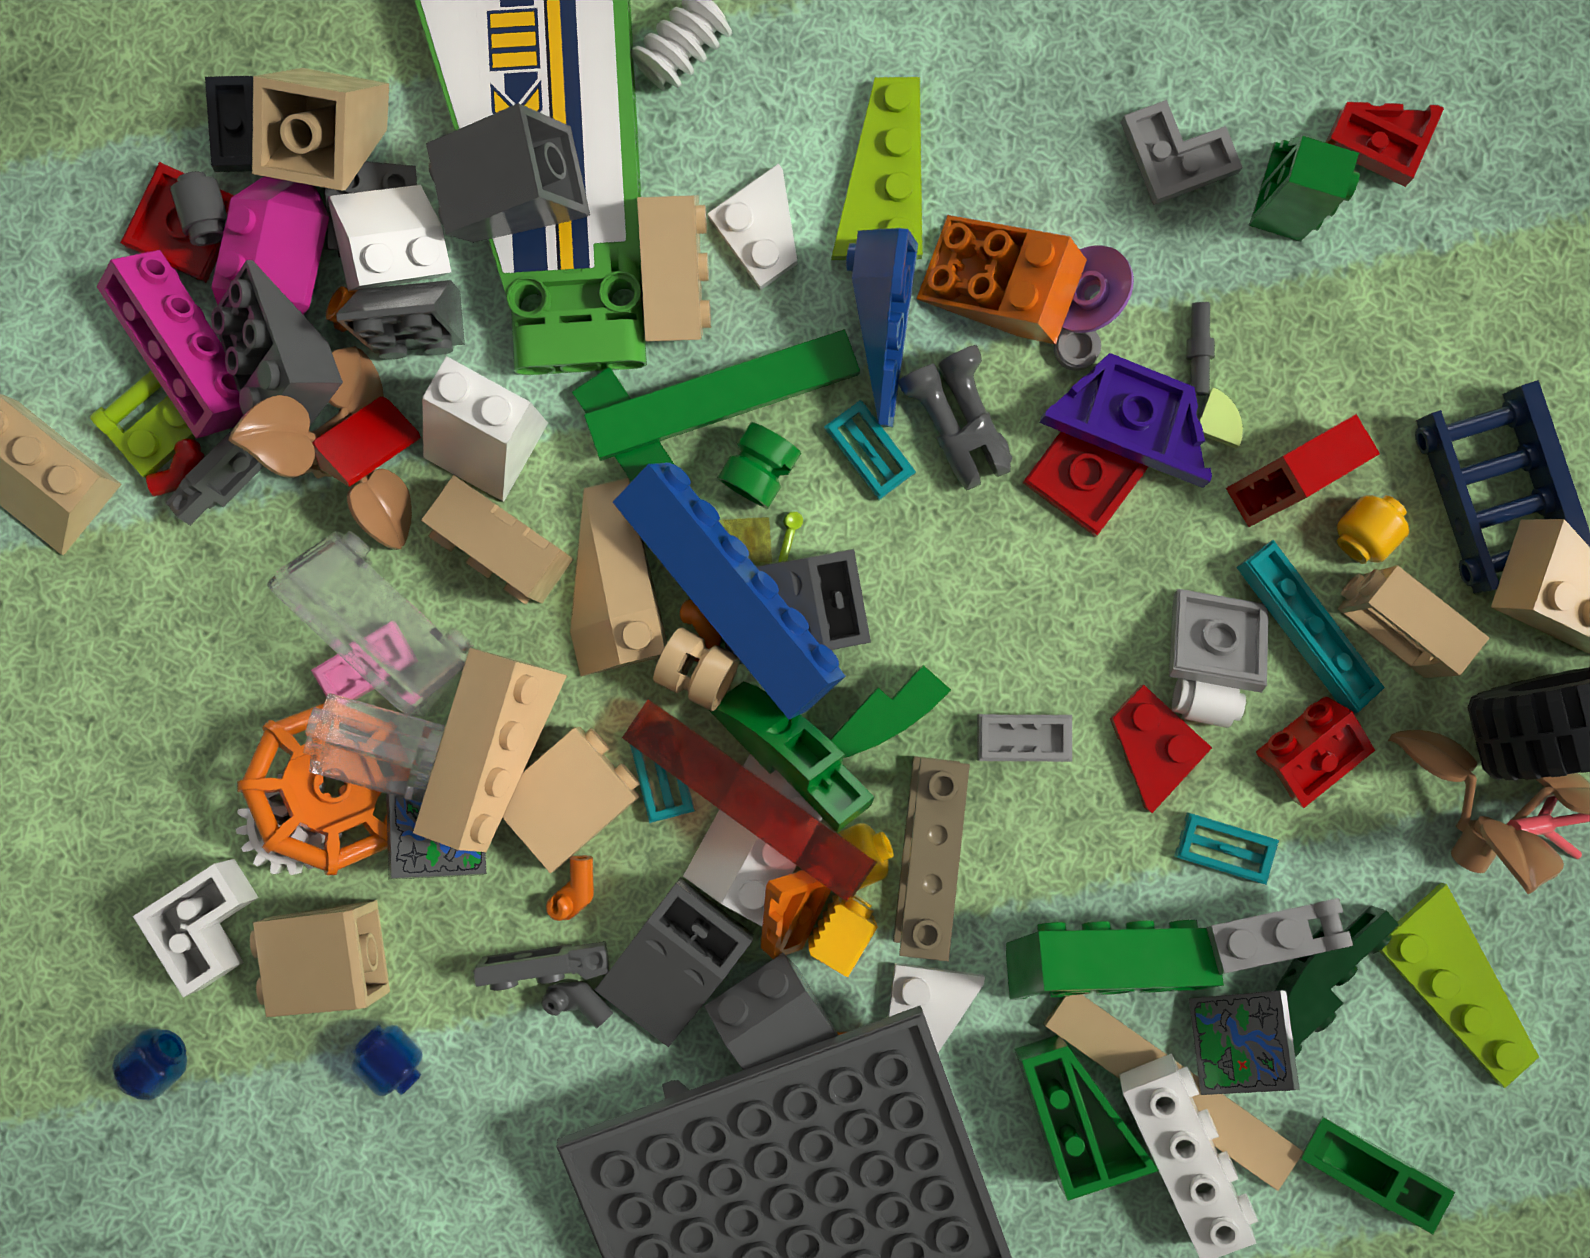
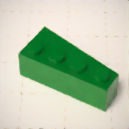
M1197 920L1169 922V928L1155 929L1154 921H1133L1125 923L1126 929L1111 930V925L1108 921H1097L1081 924L1082 930L1069 931L1066 930V923L1064 922L1042 923L1037 925L1038 932L1006 943L1010 1000L1027 999L1030 996L1049 992L1050 998L1089 994L1090 990H1096L1097 995L1131 993L1134 992V989H1139L1140 993L1205 990L1224 986L1223 975H1219L1207 928H1198Z

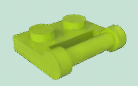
M151 370L106 409L100 407L90 415L92 422L109 437L140 475L145 478L149 474L156 473L176 454L174 447L178 441L182 439H195V436L168 396L127 431L119 425L125 417L162 387Z

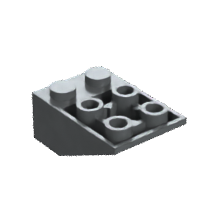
M246 260L236 277L231 281L221 301L214 308L211 317L213 331L216 335H219L225 352L227 371L233 375L239 392L241 411L245 414L264 399L283 395L295 399L305 407L309 414L311 425L343 383L329 343L253 260Z
M452 280L359 289L336 313L337 321L372 352L375 354L379 353V357L383 359L407 357V350L425 349V353L431 355L448 354L453 352V346L465 345L461 294Z
M854 549L756 566L759 571L767 573L776 582L779 588L778 594L785 603L805 617L809 624V632L819 644L835 650L871 643ZM725 642L726 650L734 653L733 650Z
M679 878L596 987L595 991L669 1047L751 944L754 934L682 878Z

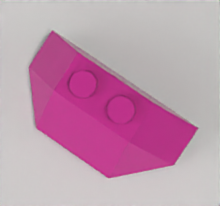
M263 176L231 198L211 286L217 305L245 261L253 260L303 315L310 307L329 221L322 198L314 185Z

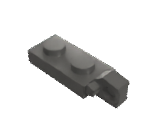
M233 429L185 476L186 478H183L179 487L166 502L176 517L190 526L207 508L211 509L217 504L224 507L264 467L247 451L228 440Z
M605 941L576 946L567 944L483 956L473 970L476 987L490 985V990L498 991L513 988L518 985L519 980L536 978L537 983L540 984L557 982L565 978L564 974L570 972L572 974L578 973L586 980L597 977L609 971L607 945Z

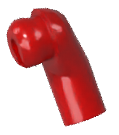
M194 439L178 441L174 447L176 454L173 456L170 469L146 476L148 489L154 497L176 491L183 478H186L185 476L205 457L201 452L199 442Z

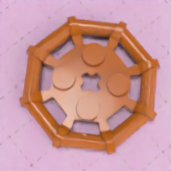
M326 698L323 704L276 722L273 720L266 722L262 726L264 733L243 780L237 781V792L243 793L264 842L262 848L268 854L273 851L324 870L325 875H337L339 869L388 849L387 814L383 822L373 815L377 799L382 791L386 792V785L388 783L420 782L419 779H415L395 733L397 727L391 721L387 724L337 703L336 698ZM323 724L324 737L301 746L293 737L297 733ZM339 724L368 735L371 738L365 745L344 740V737L338 735ZM380 746L394 776L392 778L383 779L372 754ZM278 747L291 755L283 770L281 779L265 778ZM330 773L333 779L342 778L344 785L338 789L339 797L332 798L329 793L323 794L320 791L319 786L324 782L323 774ZM280 792L289 813L290 819L280 827L267 800L266 793ZM361 824L370 833V836L340 848V833ZM298 825L302 826L309 832L325 835L324 848H318L292 838L289 835L294 832Z

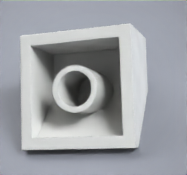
M421 185L327 197L348 291L439 278L451 273L442 225Z

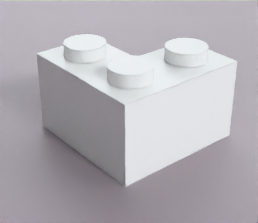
M235 859L211 865L133 917L179 992L185 997L207 987L244 963L220 923L259 897Z

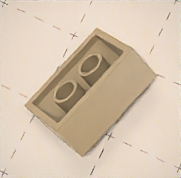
M0 394V506L57 552L64 555L122 484L19 401Z

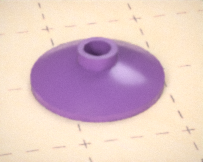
M1094 245L1080 249L1087 261L1062 326L1063 329L1074 333L1096 331L1115 320L1126 307L1133 290V271L1124 255L1112 247ZM1099 291V293L1093 299L1090 300V297L1095 292Z

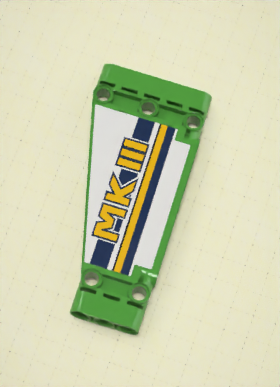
M415 0L455 130L518 103L571 126L590 216L489 239L508 306L511 309L514 372L522 375L604 371L608 367L612 370L638 369L646 366L637 197H641L635 72L634 60L631 56V50L633 49L631 0ZM629 289L634 292L632 301L627 305L616 306L611 303L614 293L618 290ZM533 294L542 296L541 304L537 309L530 312L521 310V303L524 298Z

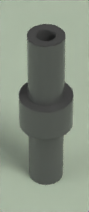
M1195 302L1192 303L1191 338L1187 339L1186 359L1191 360V386L1195 388L1196 396H1206L1210 394V360L1215 358V339L1210 337V303Z

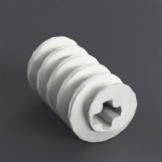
M682 0L683 8L675 7L669 12L670 21L662 20L657 24L656 30L658 35L649 33L644 37L645 48L636 46L631 50V56L636 65L660 90L665 91L663 84L666 81L676 88L682 85L676 73L678 69H681L688 75L694 73V69L689 61L691 56L701 62L707 60L706 54L701 47L704 43L714 50L720 47L714 35L716 31H719L726 37L732 35V30L724 14L712 0Z

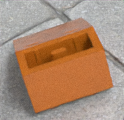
M947 215L916 299L1018 337L1056 345L1087 259L1070 236Z

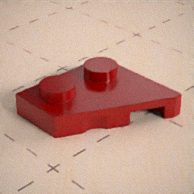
M1347 102L1340 110L1326 143L1359 153L1356 164L1406 187L1417 172L1444 107L1429 105L1425 111L1404 110L1403 104L1385 103L1381 106H1374L1368 102Z
M1140 685L1110 718L1117 739L1120 740L1124 750V757L1130 773L1133 774L1142 797V804L1149 813H1153L1212 749L1205 740L1145 685Z

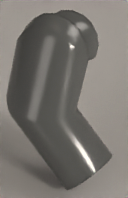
M582 981L557 982L549 986L542 997V1007L548 1014L558 1016L561 1011L580 1010L596 1029L613 1014V1011L590 985Z

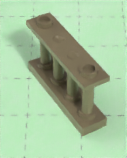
M913 756L893 942L900 943L899 956L949 962L970 764L953 760Z

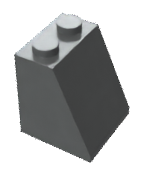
M518 103L426 143L430 160L429 173L435 183L440 206L438 210L439 219L446 235L474 243L590 216L571 126Z

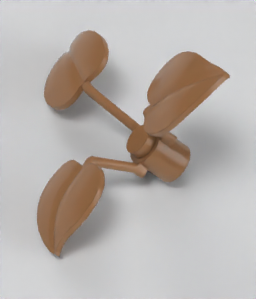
M356 346L335 350L332 354L343 383L328 402L332 406L340 408L333 418L318 429L309 432V414L301 403L288 396H272L249 409L234 427L228 440L247 451L265 468L277 475L297 478L313 472L318 479L325 476L333 477L319 468L312 442L344 421L348 414L351 416L380 396H384L379 374L369 357ZM376 469L368 477H363L357 482V485L349 489L347 493L348 507L356 523L369 536L388 548L399 550L405 545L411 526L412 506L410 493L405 483L395 473L387 469Z
M1404 730L1390 736L1388 741H1392L1402 747L1415 762L1431 774L1451 782H1465L1466 789L1462 814L1456 825L1463 833L1451 850L1453 859L1459 865L1475 873H1484L1495 857L1498 856L1527 894L1534 892L1542 884L1560 874L1564 867L1562 858L1547 842L1537 835L1525 830L1516 831L1513 826L1486 816H1480L1477 820H1470L1477 781L1476 776L1471 771L1476 768L1477 761L1464 747L1449 737L1425 730ZM1578 773L1536 779L1545 787L1511 820L1526 818L1544 799L1555 796L1571 811L1590 815V782Z

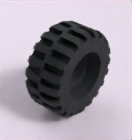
M1590 667L1513 682L1479 692L1471 697L1467 707L1482 769L1490 777L1497 780H1532L1590 772Z

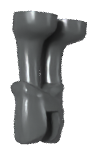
M977 345L955 352L938 364L944 380L952 390L967 421V424L962 429H960L947 402L935 364L919 368L898 380L902 392L907 397L919 400L928 412L940 435L936 437L940 448L943 449L954 475L966 491L981 485L978 470L969 451L981 446L986 461L996 477L1011 472L1010 463L1012 461L1008 443L1002 434L997 432L990 413L986 411L976 388L974 373L982 362L981 353Z

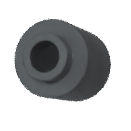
M199 171L180 175L177 178L178 182L171 186L170 191L183 234L189 236L191 244L197 246L221 242L227 212L217 180Z

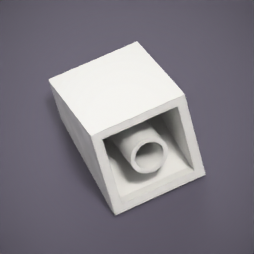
M446 356L422 398L423 458L504 502L548 422L528 400Z

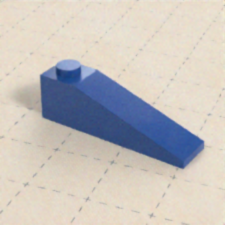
M904 228L858 231L856 243L849 244L846 259L847 271H852V283L878 424L887 427H893L899 389L898 380L901 374L918 250L917 241L909 229Z

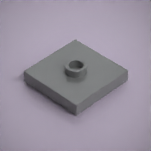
M1177 589L1172 606L1169 677L1262 693L1267 686L1268 609L1265 605L1258 602Z

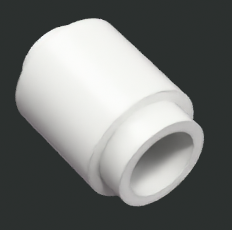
M1180 678L1176 682L1172 698V711L1182 714L1183 719L1229 728L1234 720H1241L1246 705V696L1240 693V689Z

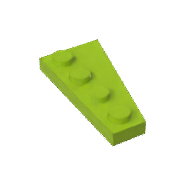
M920 77L874 78L831 260L847 259L849 244L856 243L858 231L891 228L909 229L918 243L916 259H922Z
M1440 883L1398 921L1400 925L1390 933L1392 936L1390 942L1379 952L1499 1086L1506 1088L1539 1058V1055L1448 885Z

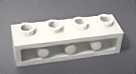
M1171 1053L1119 1074L1123 1095L1199 1258H1219L1256 1244L1251 1224L1258 1222L1257 1216L1247 1194L1238 1196L1232 1182L1239 1178L1227 1151L1218 1154L1212 1139L1219 1137L1208 1110L1198 1111L1192 1097L1198 1095L1199 1091L1189 1068L1186 1066L1179 1069Z

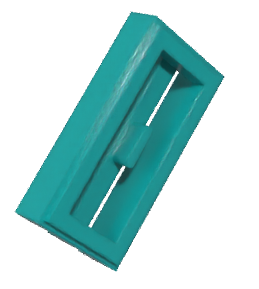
M859 400L824 426L825 431L879 501L916 473L862 400ZM857 414H859L901 469V472L896 476L852 420ZM842 425L847 428L887 482L884 485H880L838 428Z
M673 722L627 733L649 823L695 812ZM663 733L666 735L683 805L676 807L657 736ZM647 737L666 808L657 811L640 743V739Z
M1186 813L1184 820L1186 822L1184 829L1181 830L1179 846L1176 848L1174 857L1267 885L1279 840L1199 815ZM1199 825L1266 846L1264 854L1262 855L1194 834L1196 826ZM1191 843L1260 863L1259 871H1251L1189 852Z

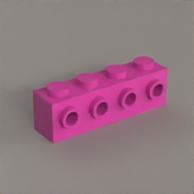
M160 250L111 259L97 285V289L195 438L234 428L244 414L240 408L239 392L233 375L229 374L226 368L225 352L222 343L205 319L202 309L195 304L183 286L176 270L170 266Z

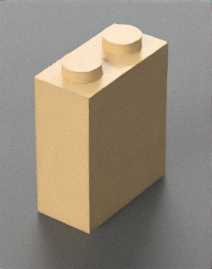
M574 727L522 773L502 817L550 874L562 866L641 797L635 791V788L640 784L638 780L622 763L615 767L604 755L609 750V747L592 728L585 733L581 727Z

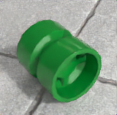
M750 422L737 443L741 451L740 454L728 458L717 479L744 498L768 509L781 488L778 481L779 476L789 475L801 452L777 433L762 425Z

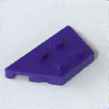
M1112 353L1103 358L1092 371L1083 376L1041 416L1039 423L1198 487L1204 488L1210 483L1212 478L1211 468H1205L1200 446L1205 442L1202 424L1199 422L1196 414L1198 403L1195 388Z

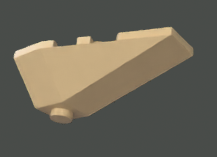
M629 478L584 488L570 628L581 677L660 658L667 644L644 541L613 504L615 498L630 484Z

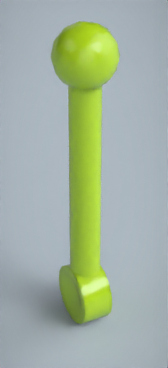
M798 512L787 513L783 519L784 526L787 529L778 562L788 560L795 530L799 529L803 524V517Z

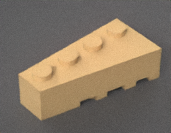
M474 648L469 649L413 831L414 834L457 850L487 852L567 675Z

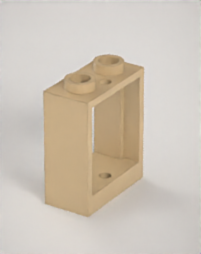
M1398 565L1381 570L1374 569L1364 576L1359 573L1346 584L1341 592V595L1346 599L1339 606L1338 610L1424 678L1460 676L1489 640L1486 634Z

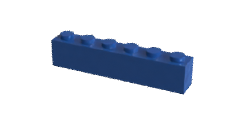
M670 462L648 464L615 498L613 504L788 720L807 712L846 677L838 667V658L831 649L818 643L809 632V624L805 617L785 603L778 594L779 588L776 582L767 573L759 571L748 558L749 551L745 544L737 537L730 535L720 524V516L716 509L710 503L697 496L689 486L691 481L688 475L680 467Z

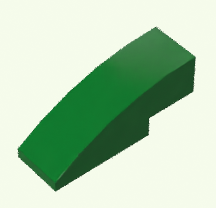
M922 665L892 699L880 688H876L830 740L845 754L844 758L878 746L903 732L929 713L951 689L928 668Z
M1323 1116L1300 1159L1388 1211L1395 1212L1432 1235L1456 1193L1439 1180Z

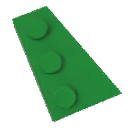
M1306 136L1290 138V141L1282 140L1281 143L1274 142L1249 226L1300 242L1312 230L1318 231L1327 216H1333L1343 201H1349L1352 198L1360 177V173L1354 171L1359 153Z

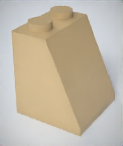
M306 68L253 76L252 174L341 191L346 190L387 131L389 83Z
M377 900L272 916L253 922L254 930L250 934V949L253 957L258 958L260 977L256 983V993L259 1003L265 1006L266 1017L367 1008L390 992Z

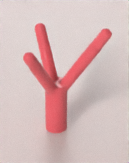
M1552 796L1546 799L1538 816L1514 819L1507 823V825L1513 826L1516 831L1525 830L1535 835H1544L1573 858L1580 859L1582 857L1581 851L1555 832L1556 827L1590 822V815L1577 813L1553 818L1551 813L1558 799Z

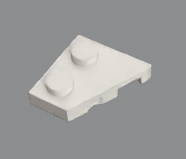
M779 164L708 213L711 223L760 290L797 265L784 174Z
M895 963L888 1017L921 1005L937 1052L939 1053L983 987L985 976L982 974Z

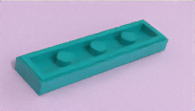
M1274 540L1263 545L1236 567L1337 703L1356 714L1385 688Z

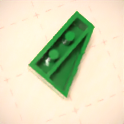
M1055 1035L1014 1049L1058 1185L1067 1201L1159 1171L1060 1036Z

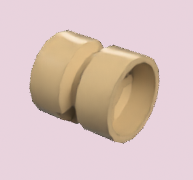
M681 627L675 631L662 651L654 671L653 681L675 693L686 690L688 691L689 700L710 711H714L731 686L739 667L740 659L736 654L718 645L710 649L706 648L704 638ZM695 658L700 659L692 676H687Z

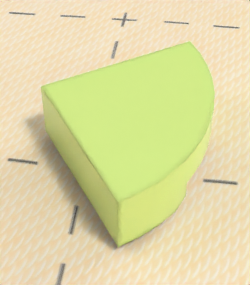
M1211 388L1198 418L1202 424L1204 437L1236 449L1241 444L1243 432L1239 411L1228 396L1216 388Z

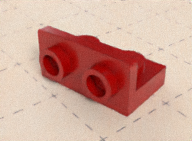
M1323 697L1318 702L1308 706L1303 714L1282 731L1272 735L1268 742L1256 751V754L1260 761L1275 771L1292 800L1302 808H1305L1376 750L1353 711L1329 697Z

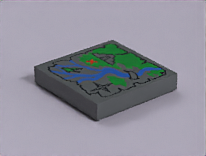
M428 782L388 783L386 785L388 880L487 874L486 852L457 850L413 833Z
M1286 991L1189 998L1201 1095L1300 1090Z

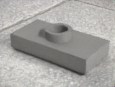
M977 714V761L1072 762V715Z

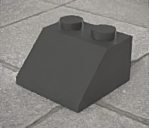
M784 953L704 1006L726 1047L743 1070L838 1036L803 974Z

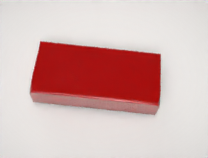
M380 396L316 438L312 444L319 468L350 487L415 443L421 436L417 429L391 401L384 396Z

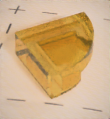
M769 517L723 520L725 530L745 544L749 551L748 557L750 560L752 559V561L754 560L758 563L772 564Z

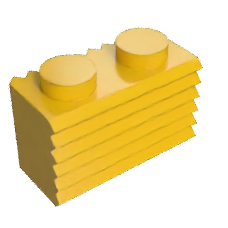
M847 891L844 898L840 895L832 896L833 903L827 904L828 911L823 912V919L818 920V927L813 928V935L808 937L809 952L812 957L840 974L849 977L878 926L872 915L874 912L871 909L872 905L854 893Z

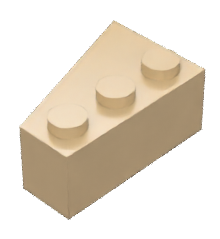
M455 475L452 476L421 520L433 529L428 535L432 540L450 552L453 551L455 546L459 547L470 555L466 561L468 565L487 578L492 573H495L507 582L503 589L524 604H527L530 599L543 603L573 561V558Z

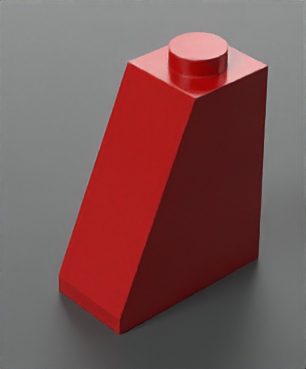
M1355 414L1228 486L1226 490L1249 528L1311 496L1380 453L1359 417Z

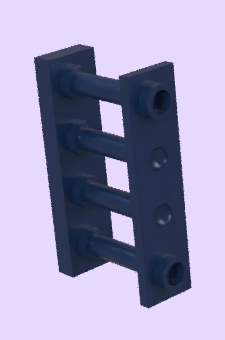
M1539 380L1503 393L1505 402L1501 408L1449 424L1445 423L1441 410L1416 420L1418 425L1415 431L1416 444L1422 454L1428 455L1462 560L1459 561V573L1464 583L1472 587L1474 594L1497 589L1499 581L1496 573L1504 570L1510 550L1490 556L1481 529L1537 512L1543 515L1544 519H1565L1590 547V530ZM1505 425L1514 428L1519 442L1517 451L1460 468L1452 444L1453 441ZM1519 469L1529 472L1534 487L1531 495L1475 512L1467 485Z

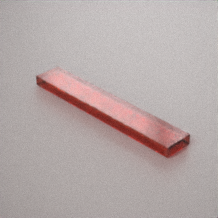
M649 699L622 736L629 744L846 902L852 900L878 862Z

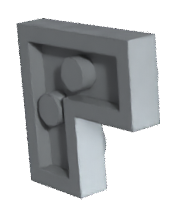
M1167 100L1124 115L1121 121L1153 205L1236 175L1243 168L1226 126L1183 142Z

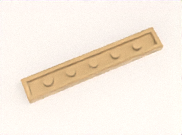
M1083 995L1061 997L1043 1023L1048 1029L1119 1079V1074L1167 1055ZM1176 1061L1179 1069L1184 1068V1066ZM1191 1072L1199 1091L1198 1095L1192 1097L1198 1111L1208 1110L1219 1137L1212 1139L1214 1146L1222 1152L1227 1151L1230 1158L1279 1191L1300 1159L1303 1151L1225 1095H1201L1199 1077Z

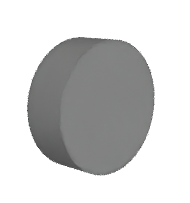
M1062 329L1056 345L1054 344V355L1057 361L1064 368L1072 371H1080L1090 367L1096 361L1101 351V340L1096 331L1074 333Z

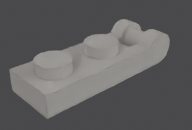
M1331 899L1206 927L1219 975L1353 946L1349 931L1344 932L1339 913H1343L1340 899ZM1319 918L1325 937L1313 939L1308 920Z

